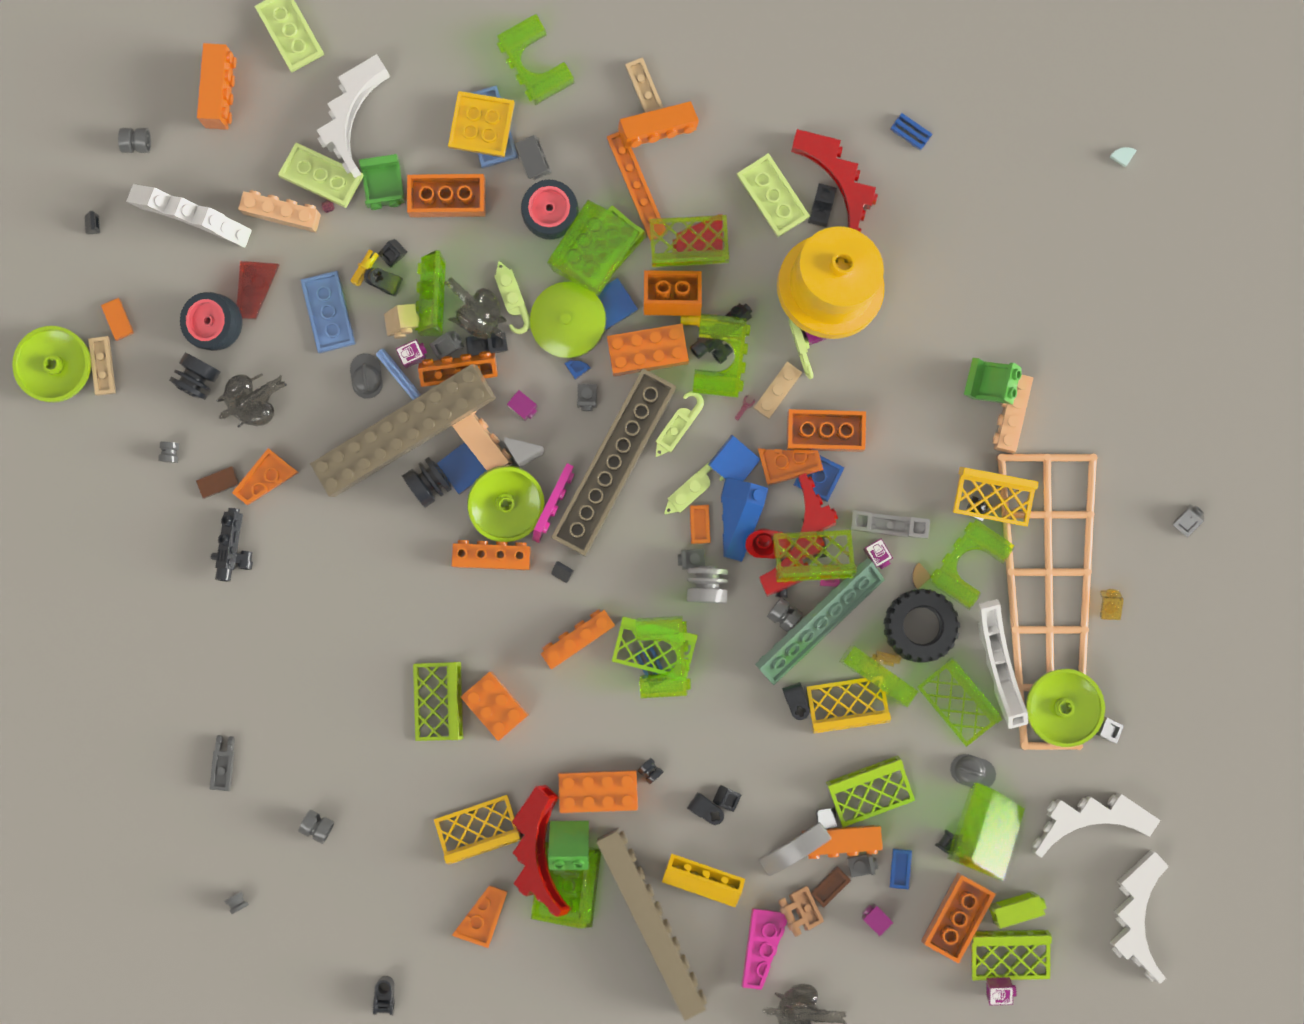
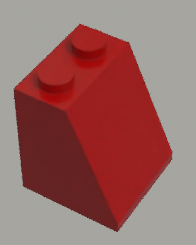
M718 214L676 233V239H672V254H676V260H721L723 253V214Z

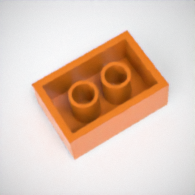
M644 270V315L701 316L702 271Z
M492 671L488 672L461 696V699L497 741H500L529 716Z

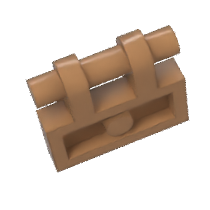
M804 886L789 894L791 899L789 904L785 898L778 900L781 907L780 911L785 915L789 923L787 926L789 930H792L795 937L802 934L799 926L803 925L805 931L824 922L808 886ZM793 909L796 910L799 916L797 920H795L791 912Z

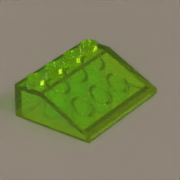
M587 200L552 253L547 264L553 272L600 295L640 232L602 206Z
M435 250L421 257V263L417 265V273L420 274V282H417L416 291L419 293V300H416L419 324L415 331H418L420 336L440 337L443 335L446 261L440 250Z
M976 782L969 789L947 859L1003 881L1025 809L996 790Z
M545 842L546 858L549 869V842ZM589 847V869L587 870L549 869L555 887L571 908L568 914L559 917L552 915L548 908L539 902L534 895L531 919L579 929L593 927L601 858L600 849Z

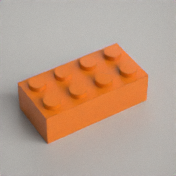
M203 43L197 119L205 128L228 130V126L232 122L230 105H233L231 89L235 85L233 68H236V57H234L226 44Z
M484 174L407 175L408 215L410 217H486V181Z
M683 324L607 336L613 377L639 373L642 368L651 371L688 365L689 363Z
M788 410L787 450L865 451L866 411Z
M637 770L560 772V813L638 810Z
M957 873L921 942L959 964L996 894L966 876Z

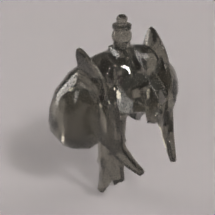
M452 277L447 279L448 281L444 280L443 283L465 303L460 309L455 311L456 317L448 318L449 321L456 323L477 338L488 339L491 338L492 333H495L499 338H506L503 335L504 332L502 333V330L498 328V324L504 323L507 320L501 316L499 300L491 290L481 288L472 296Z
M238 374L230 378L225 385L223 395L216 400L217 402L224 401L228 408L220 413L219 419H225L233 415L240 421L237 426L238 428L243 424L251 426L268 424L272 421L275 414L274 408L268 400L271 394L287 386L285 381L281 382L282 375L255 389V391H253L252 381L263 376V374L252 378L245 374Z
M810 984L795 985L784 994L775 992V995L781 998L778 1008L767 1007V1009L764 1008L762 1010L766 1015H775L778 1019V1024H812V1021L847 1023L843 1019V1017H846V1012L818 1009L815 1005L818 1001V992Z

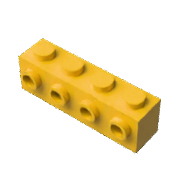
M671 853L662 882L736 907L742 894L745 879Z

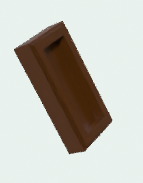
M232 466L196 480L203 499L239 484Z
M836 866L810 893L824 908L851 880Z

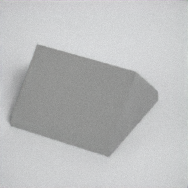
M504 438L506 446L520 468L544 454L542 446Z

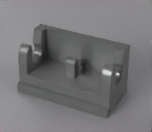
M533 135L515 143L529 179L533 178L535 180L551 174L542 146L536 136Z

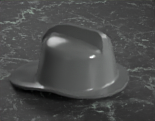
M363 353L357 355L350 365L354 392L366 399L376 397L382 389L379 361L371 354Z
M970 754L958 755L951 763V775L956 782L962 785L984 790L993 785L996 779L994 766L985 759Z

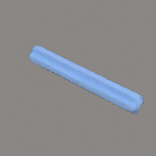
M384 349L379 350L376 356L410 398L414 400L421 396V393Z

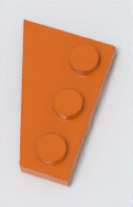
M268 448L234 489L232 494L246 505H249L299 472Z
M758 448L768 486L798 478L804 473L808 475L824 470L818 450H768Z
M489 885L451 936L489 948L508 891Z

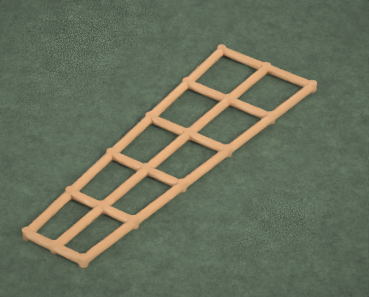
M999 454L997 456L998 473L1001 475H1006L1005 462L1043 461L1044 511H1031L1029 519H1044L1045 568H1014L1010 523L1002 522L1014 672L1024 705V692H1029L1033 684H1023L1019 634H1046V673L1054 670L1053 634H1080L1078 671L1086 674L1093 521L1095 515L1096 454ZM1051 461H1089L1086 511H1052ZM1007 487L1000 490V496L1003 500L1008 497ZM1001 505V516L1003 517L1006 514H1008V512L1006 511L1004 506ZM1023 511L1013 513L1015 519H1024ZM1052 519H1086L1083 568H1052ZM1015 576H1045L1046 626H1018ZM1053 576H1083L1081 626H1053ZM1027 725L1019 726L1020 748L1023 750H1081L1083 748V744L1075 747H1059L1047 742H1028Z

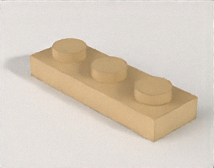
M643 57L625 64L644 113L664 108Z
M108 336L89 338L95 395L114 394L116 389L110 338Z
M786 362L754 409L770 419L803 372L789 362Z

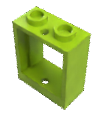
M1033 891L991 903L989 906L993 923L1000 929L1044 916V909H1046L1043 897L1040 898Z

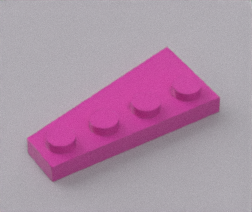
M568 463L534 528L532 540L537 543L540 542L543 534L547 533L551 524L549 521L551 517L556 515L559 508L557 504L559 500L564 499L567 492L565 487L567 483L571 484L575 476L573 473L574 466Z
M752 908L741 985L743 988L762 990L771 968L772 959L776 955L779 941L783 937L787 923L785 915L780 911Z

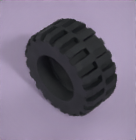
M916 589L901 594L892 601L883 621V624H885L884 635L887 637L888 645L903 659L912 662L927 663L944 657L954 647V642L959 636L958 628H960V622L957 619L958 613L953 608L954 605L946 599V596L931 589ZM915 608H927L938 618V634L929 643H914L904 632V619Z

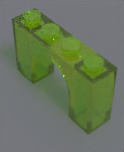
M537 14L497 35L498 43H496L500 52H505L508 57L505 60L510 69H515L517 73L515 77L520 86L522 84L525 86L526 91L524 92L528 100H533L535 105L575 83L574 77L565 62L544 73L530 72L522 65L521 56L523 51L532 43L547 36L546 29Z
M701 314L699 337L720 339L727 342L733 348L735 358L732 364L722 371L695 369L693 393L738 398L739 392H743L744 380L740 379L741 373L745 374L746 369L743 355H747L748 343H745V337L750 335L751 326L747 325L746 318Z
M977 519L974 523L969 522L964 530L966 534L962 539L959 537L953 545L955 548L953 552L945 555L942 560L944 564L940 570L936 568L930 577L932 578L931 584L969 611L980 597L981 592L959 576L957 563L960 557L970 550H981L1004 564L1015 545Z
M683 616L636 618L637 641H665L674 648L677 656V662L669 672L655 675H640V697L687 696L688 690H691V678H687V671H690V661L685 656V652H689L688 640H684V633H687V621H683Z
M849 646L839 660L845 667L869 680L883 690L886 696L903 707L908 708L919 692L855 646Z

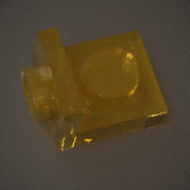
M1115 589L1101 591V619L1121 620L1124 600L1121 593Z
M877 651L876 654L872 655L870 665H873V670L878 671L880 660H883L884 665L894 667L895 663L900 664L901 657Z

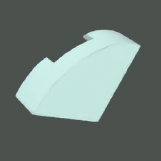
M1129 147L1120 148L1114 151L1109 158L1126 167L1137 150Z

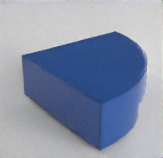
M570 360L564 363L575 380L591 369L588 364L578 360Z

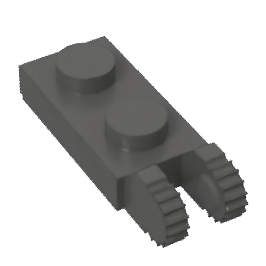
M218 735L216 738L212 759L210 790H231L235 742L233 736H230L228 739L227 751H221L223 744L222 735Z

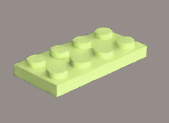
M265 0L255 6L291 73L325 55L294 0Z
M295 143L278 173L280 178L344 208H347L364 177L363 173H361V175L354 178L351 172L347 174L342 163L298 143Z
M769 153L737 173V177L777 237L782 236L810 218L809 213Z

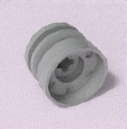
M716 566L688 568V574H696V578H687V581L696 583V587L687 589V602L727 603V590L719 588V584L728 583V580L719 579V575H728V570Z

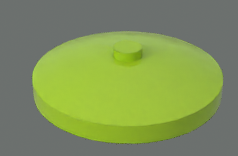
M560 282L546 288L537 297L530 313V327L536 342L545 351L560 358H576L587 354L600 342L606 327V313L601 300L590 288L576 282Z
M59 326L40 327L28 333L17 345L12 362L13 374L20 388L32 398L49 403L65 401L76 395L86 384L91 370L90 353L83 340L72 331Z
M498 466L481 474L473 483L468 494L467 510L474 527L483 536L498 542H512L524 538L534 530L544 510V495L536 479L527 471L515 466Z
M1072 669L1050 671L1042 675L1032 685L1026 700L1028 722L1033 731L1049 744L1059 747L1081 745L1089 741L1099 731L1105 716L1103 694L1098 685L1082 672Z

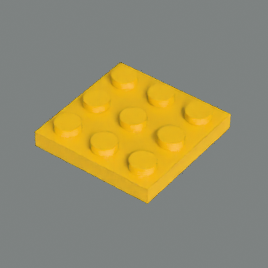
M458 91L448 147L505 158L515 104L514 100Z

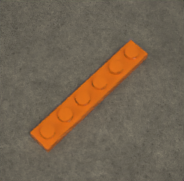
M619 131L606 136L649 241L667 235L666 228L632 148H625Z

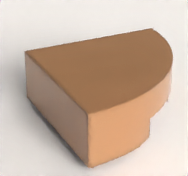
M917 563L913 570L912 579L915 588L919 589L932 576L920 563Z

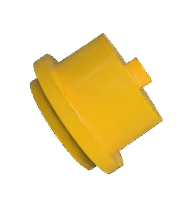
M847 227L826 228L815 233L812 237L801 241L788 252L777 276V294L784 312L800 329L817 337L839 339L860 332L874 319L884 298V266L881 254L876 245L866 235Z

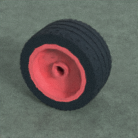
M546 179L533 184L524 194L521 203V213L526 227L534 235L543 239L552 240L565 236L573 229L578 219L579 208L575 194L566 184L557 180Z
M214 292L198 293L192 296L181 310L180 326L183 336H185L189 343L201 349L216 351L228 348L238 339L243 325L241 311L233 300L224 295Z

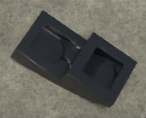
M818 184L808 223L827 227L837 190L836 187Z
M505 332L487 333L486 335L465 338L467 354H471V356L479 355L483 351H490V353L508 351Z

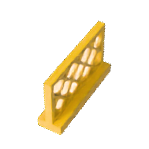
M965 467L959 468L958 474H960L953 513L1028 527L1035 489L1038 488L1039 482ZM964 479L971 480L975 488L967 493L963 488ZM985 484H989L993 489L987 496H984L980 490V487ZM1007 487L1012 495L1003 500L998 491ZM977 490L982 499L973 504L969 495ZM1022 491H1028V500L1021 503L1017 494ZM996 494L1001 502L992 508L987 499ZM1014 497L1019 506L1010 511L1006 502ZM964 498L971 505L965 511L959 510L960 501ZM982 502H985L990 509L984 514H980L976 508ZM1001 505L1008 512L1002 518L998 517L994 511ZM1019 509H1022L1024 512L1023 522L1017 521L1013 515Z
M883 675L806 687L813 734L883 724L891 721ZM879 681L880 690L877 694L867 688L870 682ZM852 684H858L863 688L857 697L848 691ZM833 687H839L844 691L838 700L829 694ZM812 690H820L825 694L820 702L812 698ZM865 690L874 696L869 705L859 699ZM845 693L855 699L850 707L840 702ZM826 696L836 702L831 710L821 705ZM877 698L883 702L884 710L876 711L870 706ZM857 701L866 707L861 714L851 710ZM837 704L847 710L844 716L838 717L832 713ZM818 707H821L828 713L824 719L816 720L815 711Z
M508 795L434 819L446 864L450 865L521 841V834L513 823V830L505 832L499 829L505 818L511 822L515 818ZM505 800L507 808L504 814L495 811L497 803ZM483 807L490 810L485 821L476 817L478 810ZM493 812L502 816L497 827L488 823ZM463 814L471 816L467 827L457 823ZM474 818L483 822L479 833L469 829ZM449 820L453 825L449 832L446 833L441 830L439 822ZM486 824L496 829L492 837L486 838L481 835ZM456 825L465 829L461 839L451 835ZM468 831L477 835L474 843L467 844L463 841ZM449 837L459 841L456 848L448 851L446 846Z

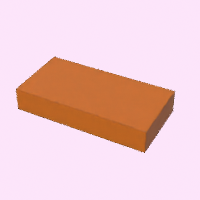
M119 298L101 305L116 341L134 334Z
M690 505L691 544L710 543L709 505Z

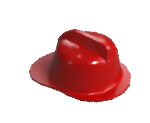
M761 528L747 537L745 546L747 552L753 557L780 559L790 553L792 543L788 535L783 532Z

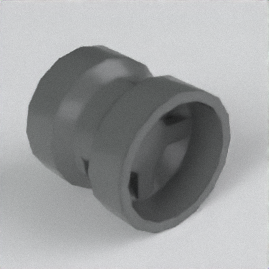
M160 442V449L162 451L159 454L158 461L178 463L176 451L179 450L180 444Z

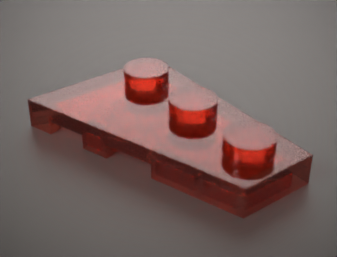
M240 261L237 307L241 311L242 319H257L279 268L278 263Z

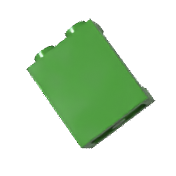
M397 154L359 160L360 168L364 175L363 183L366 197L365 205L367 208L379 210L382 209V206L399 207L401 203H405L400 162Z
M972 358L964 395L974 400L1013 405L1014 399L1017 396L1018 381L1022 375V367L1011 362L1009 364H1002Z
M550 821L549 869H589V821Z

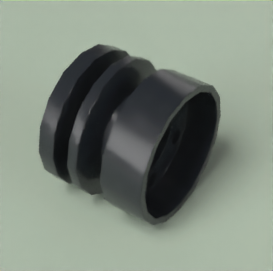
M185 352L179 361V364L185 368V371L174 370V373L180 375L181 378L177 380L171 376L169 381L179 390L190 396L205 400L207 395L200 392L201 388L210 392L211 389L204 384L205 381L208 380L215 383L221 371Z
M429 457L425 459L429 466L427 469L421 462L418 464L421 470L420 474L414 469H410L402 475L404 481L424 508L435 502L432 494L434 491L440 496L444 495L440 489L442 485L447 492L452 490L445 473Z

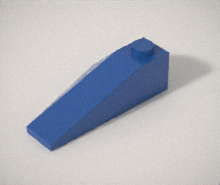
M725 478L721 493L724 557L740 562L743 561L747 551L745 546L746 539L756 528L765 504L768 488L749 482Z

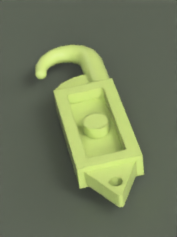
M498 261L494 277L507 312L515 316L521 315L524 322L523 327L520 329L514 328L512 324L509 325V328L516 334H523L530 328V316L512 269H508Z
M789 319L788 322L804 372L808 379H813V372L807 356V349L810 348L807 337L803 338V330Z
M690 391L683 396L684 399L694 396L697 399V404L692 411L686 408L677 410L655 441L657 443L656 457L673 451L702 410L704 400L698 392Z
M709 463L667 498L668 503L665 515L675 512L681 513L709 488L710 479L707 473L712 470L708 466Z

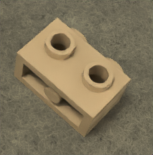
M415 304L396 305L384 314L387 336H394L395 339L404 338L406 334L412 333V330L418 327L419 315L416 313Z

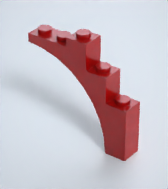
M797 129L791 152L808 158L829 174L838 186L844 199L848 217V228L861 232L862 228H858L859 223L864 221L866 210H863V208L870 210L872 205H876L878 194L875 193L876 187L857 183L861 171L857 170L858 163L838 159L841 157L843 149L840 146L841 140Z
M806 473L799 476L805 504L804 522L800 536L786 558L774 569L759 577L767 597L809 579L811 569L808 563H804L803 560L823 552L822 546H825L821 535L817 536V533L835 526L836 519H838L834 508L830 509L829 505L821 508V505H823L822 499L819 494H815L813 490L815 487L814 481L811 476L807 477Z
M540 785L534 788L512 821L517 831L524 834L512 853L521 864L525 865L513 884L522 895L526 897L535 895V898L543 903L552 915L559 917L567 915L571 908L561 897L553 883L548 869L545 845L548 821L559 796L547 785Z

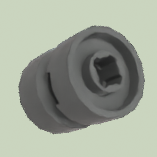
M120 128L118 133L120 152L133 153L136 150L139 153H149L151 149L149 129L138 128L134 131L132 128Z
M781 597L767 617L774 623L779 622L780 627L788 632L795 626L803 613L796 607L791 608L790 603Z
M310 809L304 817L298 832L307 837L312 835L313 840L324 844L335 822L326 817L320 818L319 813Z

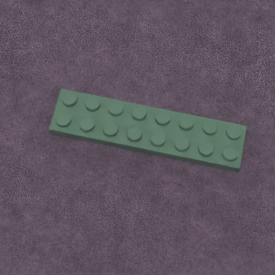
M869 558L861 562L850 575L846 576L835 589L830 591L828 596L819 602L808 615L804 616L768 653L759 659L755 665L773 685L787 674L885 580L874 563Z

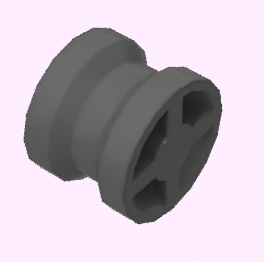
M242 891L225 900V903L231 908V915L249 905L243 899L244 894Z

